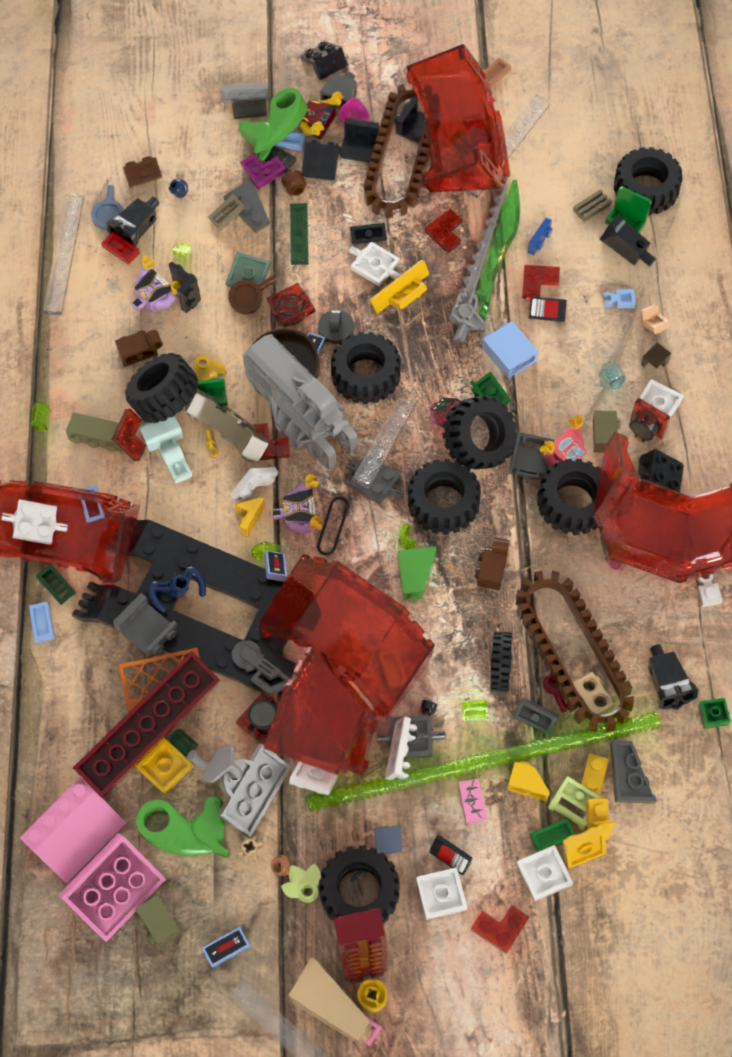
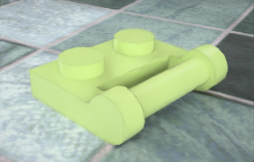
M567 776L548 809L562 814L579 825L578 828L584 831L587 826L586 815L582 818L559 803L561 798L586 813L585 799L602 797Z

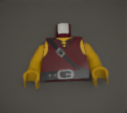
M339 91L335 92L330 99L322 101L309 100L307 102V112L299 123L300 129L306 136L313 135L320 140L323 138L336 118L335 105H341V99L344 98Z

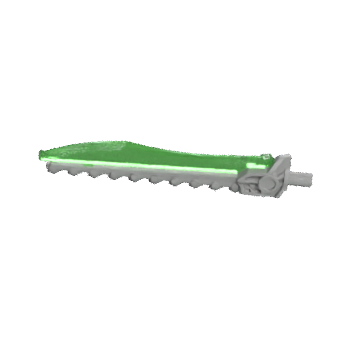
M516 179L512 181L505 205L502 204L508 185L500 184L498 186L501 195H496L493 198L496 206H492L489 209L492 218L485 220L488 229L480 233L483 241H479L476 244L479 253L472 255L475 264L467 267L470 276H466L463 279L466 288H461L458 291L449 319L451 323L458 328L454 337V341H457L458 344L464 343L469 330L485 331L484 321L487 317L495 279L503 258L518 230L520 197ZM500 212H501V213H502L501 220H500V223H499V226H498V229H497V233H496V236H495V239H494V242H493V246H492V249H491V252H490V255H489V259H488V262H487V265H486V268H485V272H484V275H483V278H482V281H481V285H480V288H479V291H478V295L476 296L475 291H476V288H477V285H478V282H479V279H480V275H481V272H482V269H483V266H484V262H485V259H486V256H487V253H488V249H489V246H490V243H491V240H492V236H493V233H494V230H495V227H496V224H497V220H498L499 214H500ZM478 301L480 302L479 314L477 313Z

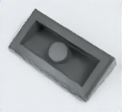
M523 698L513 718L550 735L560 715Z

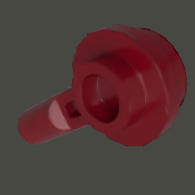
M548 675L543 680V689L547 693L554 695L561 713L568 711L567 704L555 685L556 680L553 681L551 676Z

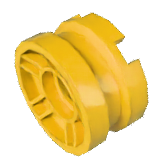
M368 979L360 984L357 990V999L361 1008L367 1012L375 1013L385 1007L387 990L381 981ZM370 992L376 993L375 1000L368 998Z

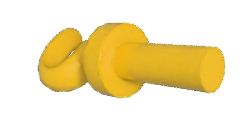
M206 430L208 440L206 446H209L210 450L216 451L215 455L209 454V457L214 458L218 455V449L213 446L215 441L212 440L210 430Z

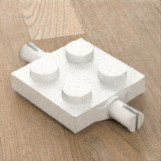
M373 242L361 251L354 246H351L349 249V253L356 256V260L351 265V270L380 287L387 278L392 277L396 280L401 276V274L394 271L400 263V258Z
M20 499L18 500L17 510L14 515L2 512L1 520L12 522V538L49 545L52 543L55 530L67 532L68 524L57 523V506Z

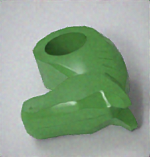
M285 88L272 98L267 121L253 123L249 120H243L239 124L238 131L255 149V153L258 154L260 152L259 160L265 161L272 147L286 138L299 125L307 112L308 106L298 89Z
M218 796L206 798L202 812L192 822L184 819L167 801L156 799L147 802L138 811L136 824L140 835L146 842L162 852L194 857L213 853L225 858L230 856L229 850L223 846L225 820L217 814L224 802ZM164 813L169 816V823L164 830L151 832L147 829V822L152 815Z

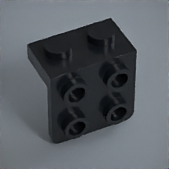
M327 41L318 43V46L313 49H307L300 56L301 60L313 65L319 80L330 76L348 65L342 47Z
M412 97L409 102L405 103L403 111L395 118L396 134L420 144L427 114L418 111V99ZM438 119L436 131H437V129L439 128V126H440V124H441V121H440L439 119Z
M345 118V135L340 157L370 163L374 145L376 144L379 123Z
M318 140L305 142L302 165L303 177L335 180L338 156L341 152V147L338 146V143L328 142V144H321V141Z
M170 262L168 265L172 281H178L181 285L177 289L181 310L188 313L201 300L198 280L192 273H187L181 265Z
M653 449L640 456L635 488L643 491L654 486L676 497L680 493L684 465L665 453Z

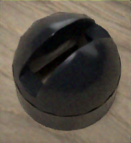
M422 700L421 712L425 714L427 710L429 711L428 716H431L435 713L438 704Z

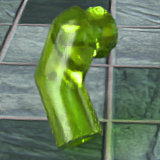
M403 524L401 525L398 541L405 550L414 549L417 543L409 537L411 527Z
M263 541L252 548V556L260 559L266 550L279 552L280 545Z

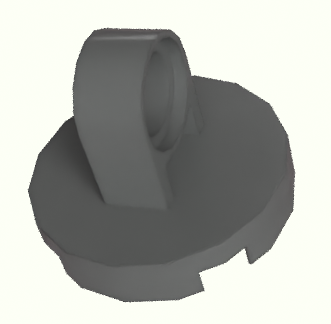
M332 309L321 316L318 322V331L322 337H325L326 342L340 344L341 340L347 339L349 335L353 334L354 322L347 312Z

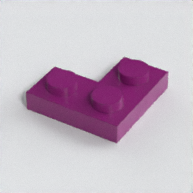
M255 154L240 162L242 168L251 178L257 189L262 188L287 171L278 156L263 165Z

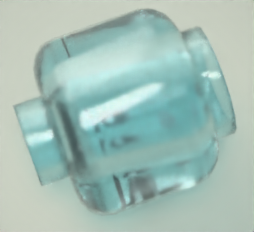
M608 362L602 366L599 372V377L606 389L614 391L623 387L626 375L620 364Z

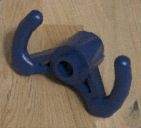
M191 566L185 569L183 575L179 574L166 582H151L148 585V595L152 604L161 613H166L167 608L159 601L156 592H168L172 597L181 598L189 590V580L191 577L196 578L199 586V595L204 597L206 595V584L202 574L196 567Z

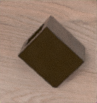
M656 343L643 356L641 365L645 367L650 363L655 368H658L660 365L665 367L669 363L671 352L659 343Z

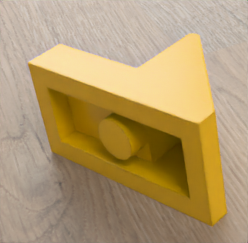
M262 497L235 505L236 513L243 516L238 525L240 533L247 538L265 509V501Z
M585 799L587 829L602 825L606 833V840H608L615 826V822L609 820L608 799Z

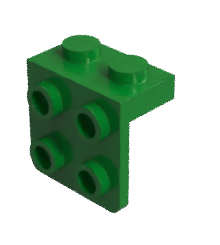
M620 187L614 208L607 216L605 224L609 225L620 214L630 226L640 233L646 224L652 201L625 187Z

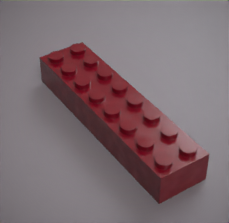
M191 651L72 768L100 797H105L221 680Z
M380 908L334 918L345 981L350 980V983L363 980L362 977L371 975V978L383 976V972H387L386 934Z

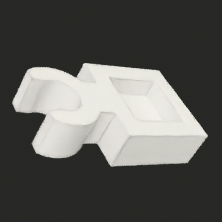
M711 571L707 574L708 579H703L701 573L697 576L698 583L702 585L698 586L697 589L702 607L721 604L723 601L718 583L712 584L713 574Z

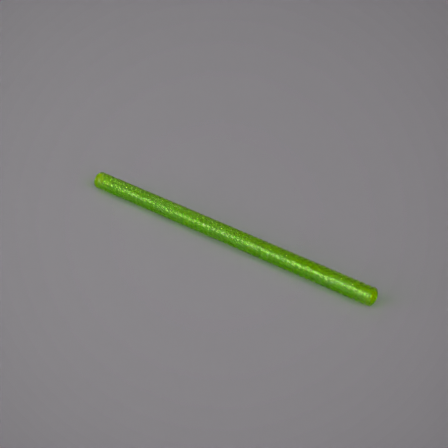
M652 711V714L648 712L646 715L640 714V717L637 715L634 718L629 717L623 726L616 720L615 731L606 733L605 723L603 726L598 724L597 732L588 730V727L585 730L581 728L578 732L573 730V733L569 731L567 734L561 733V736L556 734L555 737L549 736L548 739L546 737L542 738V740L536 739V742L531 740L530 743L524 742L523 745L519 743L518 746L512 745L511 748L506 746V749L500 748L498 751L494 749L493 752L487 751L486 754L481 752V755L475 754L473 757L469 755V758L463 757L461 760L457 758L456 761L453 759L450 762L444 761V764L439 762L436 766L432 764V767L427 765L425 768L419 767V770H416V768L411 772L407 770L405 774L409 776L406 779H399L397 777L393 780L385 779V776H382V779L377 777L376 780L369 779V782H366V780L361 784L357 782V785L352 783L351 786L344 785V788H341V786L336 790L332 788L329 795L316 794V792L311 796L307 794L306 799L309 811L314 812L315 809L320 811V808L326 809L327 806L332 808V805L339 806L340 803L344 805L345 802L351 803L352 800L357 802L358 799L364 800L365 797L369 799L370 796L376 797L377 794L382 796L383 793L389 794L390 791L394 793L395 790L401 791L402 788L407 790L408 787L414 788L415 785L419 787L420 784L426 785L427 782L432 784L433 781L439 782V779L444 781L445 778L451 779L452 776L454 778H457V775L464 776V773L469 775L470 772L476 773L477 770L482 772V769L488 770L489 767L494 769L495 766L501 767L502 764L506 766L507 763L513 764L514 761H525L527 758L531 760L532 757L536 759L539 755L544 757V754L548 756L550 753L556 754V751L560 753L562 750L568 751L569 748L573 750L575 747L580 748L581 745L584 747L587 744L593 745V742L598 744L599 741L605 742L606 739L610 741L611 738L617 739L618 736L623 738L624 735H635L636 732H647L648 729L651 731L654 728L660 729L661 721L658 713Z

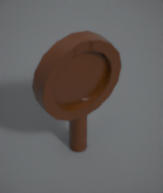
M274 275L258 285L250 280L236 282L228 294L231 307L241 314L255 312L262 303L263 295L261 291L277 281Z

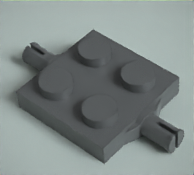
M371 456L359 467L351 462L347 464L346 469L355 473L348 482L349 487L379 505L389 495L394 496L398 500L402 498L403 493L395 489V485L401 479V474Z
M406 716L411 718L410 724L417 726V730L413 732L409 730L410 735L415 736V739L410 742L408 741L409 749L404 758L432 757L434 740H446V732H433L430 716ZM390 717L389 733H376L377 742H389L391 747L395 722L402 717Z

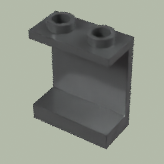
M142 593L114 620L115 628L149 658L153 654H158L162 650L163 644L167 640L173 639L177 634V623L175 621L170 623L148 604L147 597Z

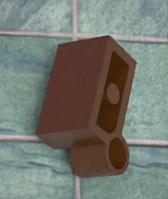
M141 330L135 334L123 336L115 340L124 367L158 356L157 349L163 346L157 330H150L147 333Z
M495 537L492 548L485 547V550H480L478 561H481V566L476 567L474 577L478 579L477 586L500 590L510 540Z

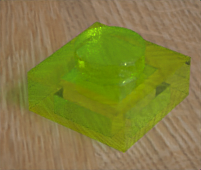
M191 243L173 245V255H178V257L188 256V253L192 251Z

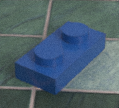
M546 217L529 241V254L534 256L537 250L540 251L542 249L545 238L550 237L553 231L551 219Z

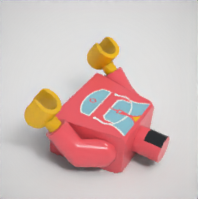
M575 415V418H570L568 423L573 426L572 429L566 430L554 442L545 441V446L540 447L542 452L540 455L546 460L549 468L551 466L554 467L555 463L559 461L564 463L565 459L571 458L572 461H576L577 458L581 459L587 453L580 427L584 422L582 416Z

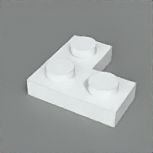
M275 467L250 468L230 495L234 500L248 499L256 486L271 485L279 472Z

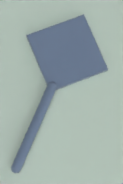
M401 826L375 828L377 853L403 852ZM358 870L350 881L354 882L363 870Z

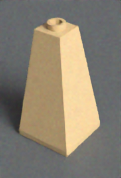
M311 957L288 996L295 1006L361 1045L363 1040L367 1041L372 1033L370 1021L317 960Z

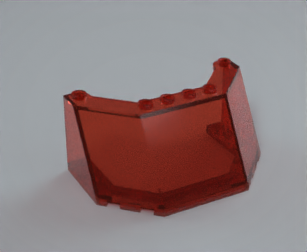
M465 44L407 66L406 79L409 84L413 85L426 117L424 123L428 130L426 138L430 145L428 152L432 163L428 171L422 172L420 183L430 193L501 189L508 180L507 177L511 175L502 116L500 111H496L493 105L495 98L491 88H487L484 79L487 77L484 70Z
M614 431L605 446L593 517L598 525L610 559L679 584L686 582L691 577L698 576L700 578L714 574V571L718 569H731L732 482L729 486L691 497L642 479L639 473L635 471L628 453V438Z
M0 480V557H20L22 561H32L33 559L38 560L40 564L44 565L54 563L60 568L76 567L77 571H87L99 577L98 579L105 585H114V583L121 580L140 505L133 504V506H130V501L123 498L117 500L118 496L109 493L41 481H34V484L26 485V481L10 480L9 483H1L2 480ZM19 499L57 506V523L68 524L67 532L55 530L51 545L12 538V522L1 520L2 512L14 515ZM82 500H85L89 518L100 515L97 502L101 504L105 517L87 523Z
M302 554L259 621L260 632L265 637L277 636L294 641L299 647L304 646L310 650V654L315 658H321L327 662V666L332 670L340 671L343 677L349 682H354L371 702L374 708L373 712L380 718L385 717L386 719H389L429 665L435 647L431 639L426 640L424 638V630L417 621L409 619V611L400 603L339 561L332 560L331 563H328L326 558L315 556L313 559H310V556L307 554Z
M307 646L304 651L305 660L300 659L293 671V675H296L293 680L288 679L263 749L338 776L342 772L346 773L347 770L362 775L363 772L366 773L370 763L367 758L373 732H375L378 725L377 715L325 653Z

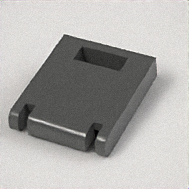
M518 432L509 474H513L514 470H517V476L538 480L539 475L543 477L549 467L546 460L540 455L542 452L540 449L526 447L525 442L545 446V441L554 442L555 439Z

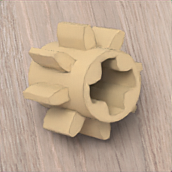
M245 836V841L238 843V847L242 849L238 852V856L244 855L245 863L252 859L256 862V857L263 855L262 851L258 850L263 846L262 842L256 843L255 836L252 839H247ZM251 846H253L254 850H250V852L247 853L246 848L250 849Z

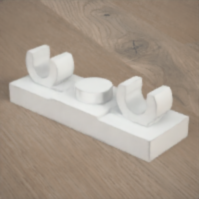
M406 716L395 722L385 779L393 780L397 777L399 779H406L409 776L402 771V768H410V764L403 762V759L409 749L408 741L410 742L415 739V736L410 735L409 730L413 732L417 730V726L410 724L411 718Z

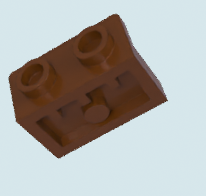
M147 156L142 158L140 162L135 163V161H131L123 167L129 188L162 178L156 157Z

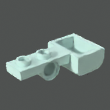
M175 416L169 417L163 422H146L138 426L149 452L156 449L159 450L175 484L193 477L182 450L176 442L184 437Z

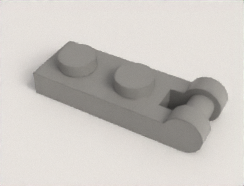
M268 83L226 84L221 87L223 102L227 104L232 101L269 100Z

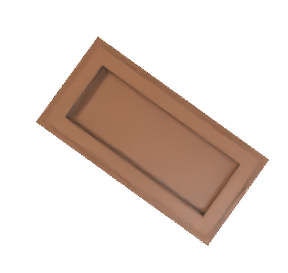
M497 58L477 76V81L490 89L511 70V66L502 59Z

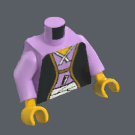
M145 255L142 257L144 267H141L134 286L137 299L132 302V306L136 311L141 310L145 306L151 312L170 308L178 297L177 289L180 282L174 281L170 285L153 269L149 270V267L155 265V260L151 258L149 263H147L149 256Z
M308 474L305 482L283 497L284 507L272 508L274 520L285 519L286 528L301 535L313 530H322V526L318 523L323 520L315 515L313 490L310 489L311 487L315 488L318 486V482L313 481L316 478L315 475Z

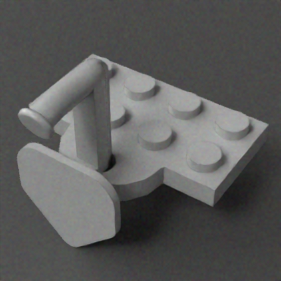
M258 744L250 760L234 759V748L229 745L221 746L214 754L210 763L200 757L196 750H192L187 754L188 761H192L204 770L202 779L205 782L213 783L220 778L222 791L227 798L217 815L246 837H251L291 769L289 764L263 744Z

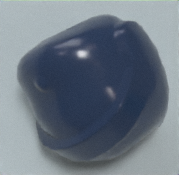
M176 178L170 183L168 189L175 197L182 198L188 193V184L185 180Z

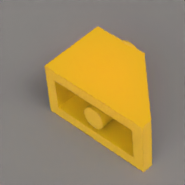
M525 761L514 763L507 790L547 802L550 792L536 768Z

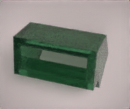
M181 729L174 731L168 740L186 758L187 754L192 750H196L199 745Z

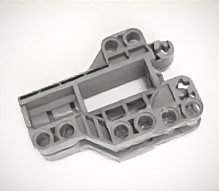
M272 334L262 337L243 354L246 377L270 402L276 430L293 448L298 450L305 446L324 467L330 469L337 463L336 452L325 439L329 435L336 437L340 445L343 444L350 453L358 447L356 432L349 425L348 420L343 419L342 412L344 411V406Z

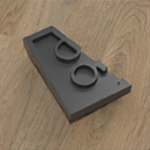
M251 178L223 196L224 201L232 194L240 200L246 208L238 215L255 233L269 225L268 216Z
M612 740L610 748L615 802L656 803L657 799L649 787L650 782L645 777L641 768L642 763L633 742Z

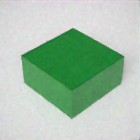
M725 698L700 701L698 707L704 729L729 726L731 719Z

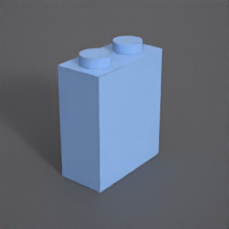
M513 321L501 325L498 330L488 333L483 338L482 349L508 379L535 363L538 359L539 351Z

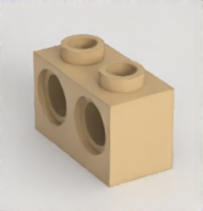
M591 672L573 682L584 705L590 711L602 715L613 711L615 700L611 693L605 691L603 688L604 684L599 676H595ZM590 685L593 690L587 691L584 686ZM600 701L605 706L597 707L595 705V702Z

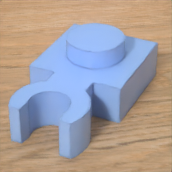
M634 289L616 290L615 294L611 292L603 294V299L610 300L604 302V307L617 305V309L635 308Z

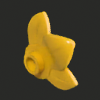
M199 355L194 359L193 371L196 373L198 380H210L218 378V375L226 374L225 366L218 360H211L206 355ZM204 361L206 365L201 366L199 362Z

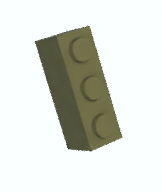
M74 412L66 429V434L71 442L88 444L93 448L101 447L111 452H122L129 434L126 424Z

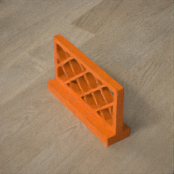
M198 648L118 665L127 712H130L145 697H142L144 692L149 693L146 689L152 680L157 683L160 682L154 678L160 668L168 673L171 672L162 666L166 658L176 660L178 662L177 666L185 655L192 651L200 659ZM180 655H182V657L180 658V660L175 657V656H180ZM162 660L160 664H158L155 661ZM148 662L158 666L152 676L142 670ZM143 664L141 668H138L135 665ZM132 666L138 670L133 680L125 676V667ZM140 672L150 678L145 688L135 683ZM126 680L129 681V682H131L128 687H127V682H126ZM133 684L143 690L138 698L130 699L128 691Z

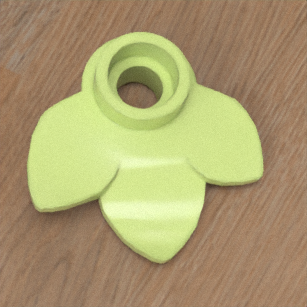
M312 864L307 871L297 866H291L289 871L290 882L281 886L283 892L289 898H299L304 903L315 901L318 897L317 886L319 885V879H321L320 870L316 864ZM305 890H311L312 894L306 896L304 892Z

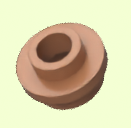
M285 855L276 856L271 862L272 872L278 876H286L290 871L289 859Z

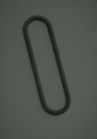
M335 497L330 503L317 544V549L322 555H331L337 547L349 508L348 500L344 497ZM338 499L344 500L346 508L334 547L330 552H323L320 549V544L333 503Z

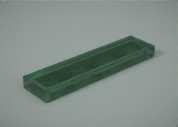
M290 204L291 265L309 264L308 204Z

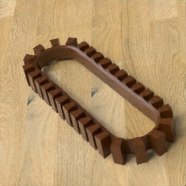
M412 82L411 90H406L403 83L397 86L398 95L392 91L388 95V101L386 102L383 118L380 123L381 127L378 130L376 144L374 145L368 167L369 170H367L364 181L366 205L372 204V212L376 215H379L383 208L386 211V218H393V210L399 209L401 216L408 213V205L414 208L417 204V198H419L422 180L424 179L431 152V145L433 144L440 117V98L437 93L432 95V87L427 84L423 91L419 90V82ZM414 97L424 101L429 109L406 194L401 199L385 201L379 198L375 191L399 105L403 101Z
M542 570L534 572L535 583H532L526 576L521 582V589H517V614L520 620L523 619L522 624L526 630L528 629V635L531 640L534 639L533 644L536 650L539 649L541 659H545L544 665L547 670H550L552 680H556L555 685L558 691H561L564 702L567 701L568 710L570 713L576 710L574 720L579 725L585 717L589 719L588 730L597 732L598 723H605L606 733L615 731L616 721L614 719L616 718L623 726L628 721L629 711L632 712L634 705V696H630L632 686L629 680L625 682L626 675L624 671H620L621 666L617 659L614 661L615 655L611 649L608 650L609 645L606 639L602 640L603 634L600 629L597 630V623L594 618L591 620L592 614L589 609L585 610L586 604L583 598L580 599L578 589L573 590V582L569 578L562 584L559 583L560 572L552 571L551 579H543ZM551 588L558 591L564 597L619 697L620 705L612 713L596 714L584 705L529 603L531 594L536 590Z

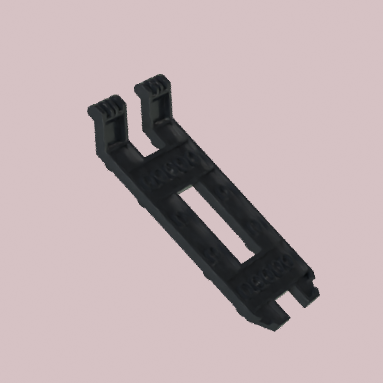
M123 518L122 525L132 529L131 531H126L123 528H118L113 540L123 544V546L117 547L114 544H109L107 551L117 556H136L152 563L136 594L116 585H100L90 581L87 589L97 594L96 596H91L88 593L82 594L81 597L84 600H79L78 605L88 609V611L83 613L75 609L72 613L74 618L83 622L103 623L116 629L114 620L142 593L147 597L148 604L170 623L173 621L177 623V634L173 639L167 640L163 644V650L174 653L198 648L200 660L211 671L265 693L264 690L251 681L257 671L246 672V669L238 667L232 659V650L237 643L244 640L252 641L260 647L261 654H264V658L292 679L298 664L281 657V654L295 625L314 632L322 615L311 588L288 578L284 582L267 579L266 569L152 520ZM193 566L202 574L206 587L256 607L259 610L245 639L241 640L174 611L173 609L179 598L172 597L168 592L157 591V598L167 608L166 613H161L150 600L148 585L153 581L166 582L179 574L183 575L187 567ZM191 577L190 580L197 582L195 577ZM263 675L260 676L270 686L283 681L279 677L270 681Z

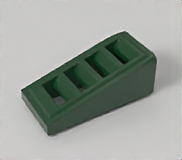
M52 564L36 575V579L60 605L76 594ZM51 573L54 575L48 581L44 580ZM55 579L59 580L52 587H50L49 584L52 583ZM62 584L64 586L59 591H54L59 585ZM67 589L69 592L60 598L59 595Z

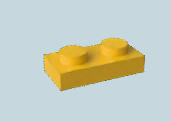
M589 753L581 785L600 796L609 759Z

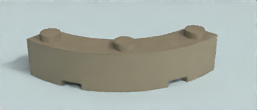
M199 389L195 390L196 394L190 399L191 402L184 406L187 415L193 419H200L221 433L223 439L231 442L239 450L243 459L248 462L254 461L258 463L269 445L266 438L260 433H255L257 429L226 405L222 408L214 402L215 398Z

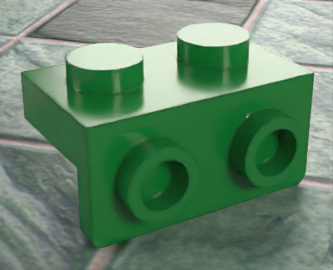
M491 371L477 382L470 381L472 385L471 391L476 397L491 396L492 399L496 398L501 401L500 404L505 405L512 401Z
M224 378L198 380L199 390L215 398L214 402L219 406H228Z

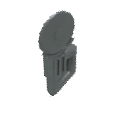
M244 640L234 646L232 650L233 662L238 667L246 669V672L256 670L257 672L251 681L270 696L293 684L289 677L264 658V654H261L260 647L256 643ZM263 675L270 681L279 677L283 681L270 686L260 676Z

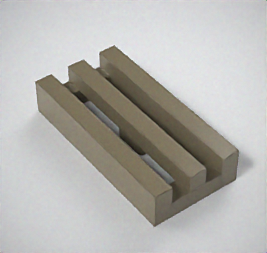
M601 189L573 207V211L583 222L611 205V199H607V195H603Z
M232 194L208 218L221 231L246 207Z

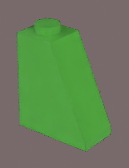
M436 546L398 550L403 601L415 602L423 599L436 560Z

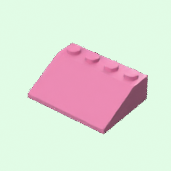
M80 777L20 839L68 885L127 823Z
M117 834L58 896L107 942L136 912L135 909L142 905L166 879L123 835Z

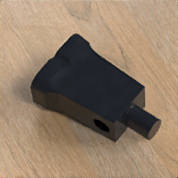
M151 197L145 203L137 198L121 213L106 223L108 233L114 232L136 247L139 239L157 220L155 208L160 204L158 199Z
M620 214L613 219L599 238L601 242L634 266L639 260L649 267L656 261V258L647 251L651 243L630 226Z
M660 644L652 646L650 652L653 657L649 658L648 670L658 695L657 703L659 709L677 710L683 705L694 701L698 696L699 690L686 675L675 652L665 654Z

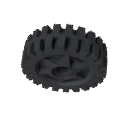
M494 631L491 653V691L509 692L512 661L511 632Z

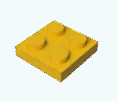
M164 738L135 767L165 796L194 766Z
M602 825L596 828L591 827L581 834L571 835L566 840H563L564 859L568 869L606 854V833Z

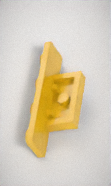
M420 260L370 299L376 314H379L389 305L402 310L427 290L426 284L421 282V280L429 275L424 260Z

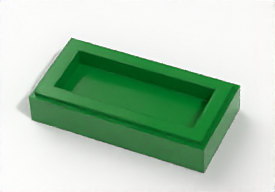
M566 818L532 832L529 836L536 851L539 852L553 845L555 847L563 844V840L576 834L569 819Z

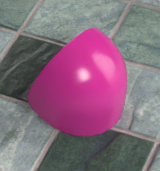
M356 98L349 99L340 109V120L343 125L345 118L363 121L370 120L367 108Z

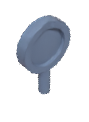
M113 185L107 186L106 200L97 203L91 212L93 223L101 230H107L106 223L124 210L119 202L113 200Z

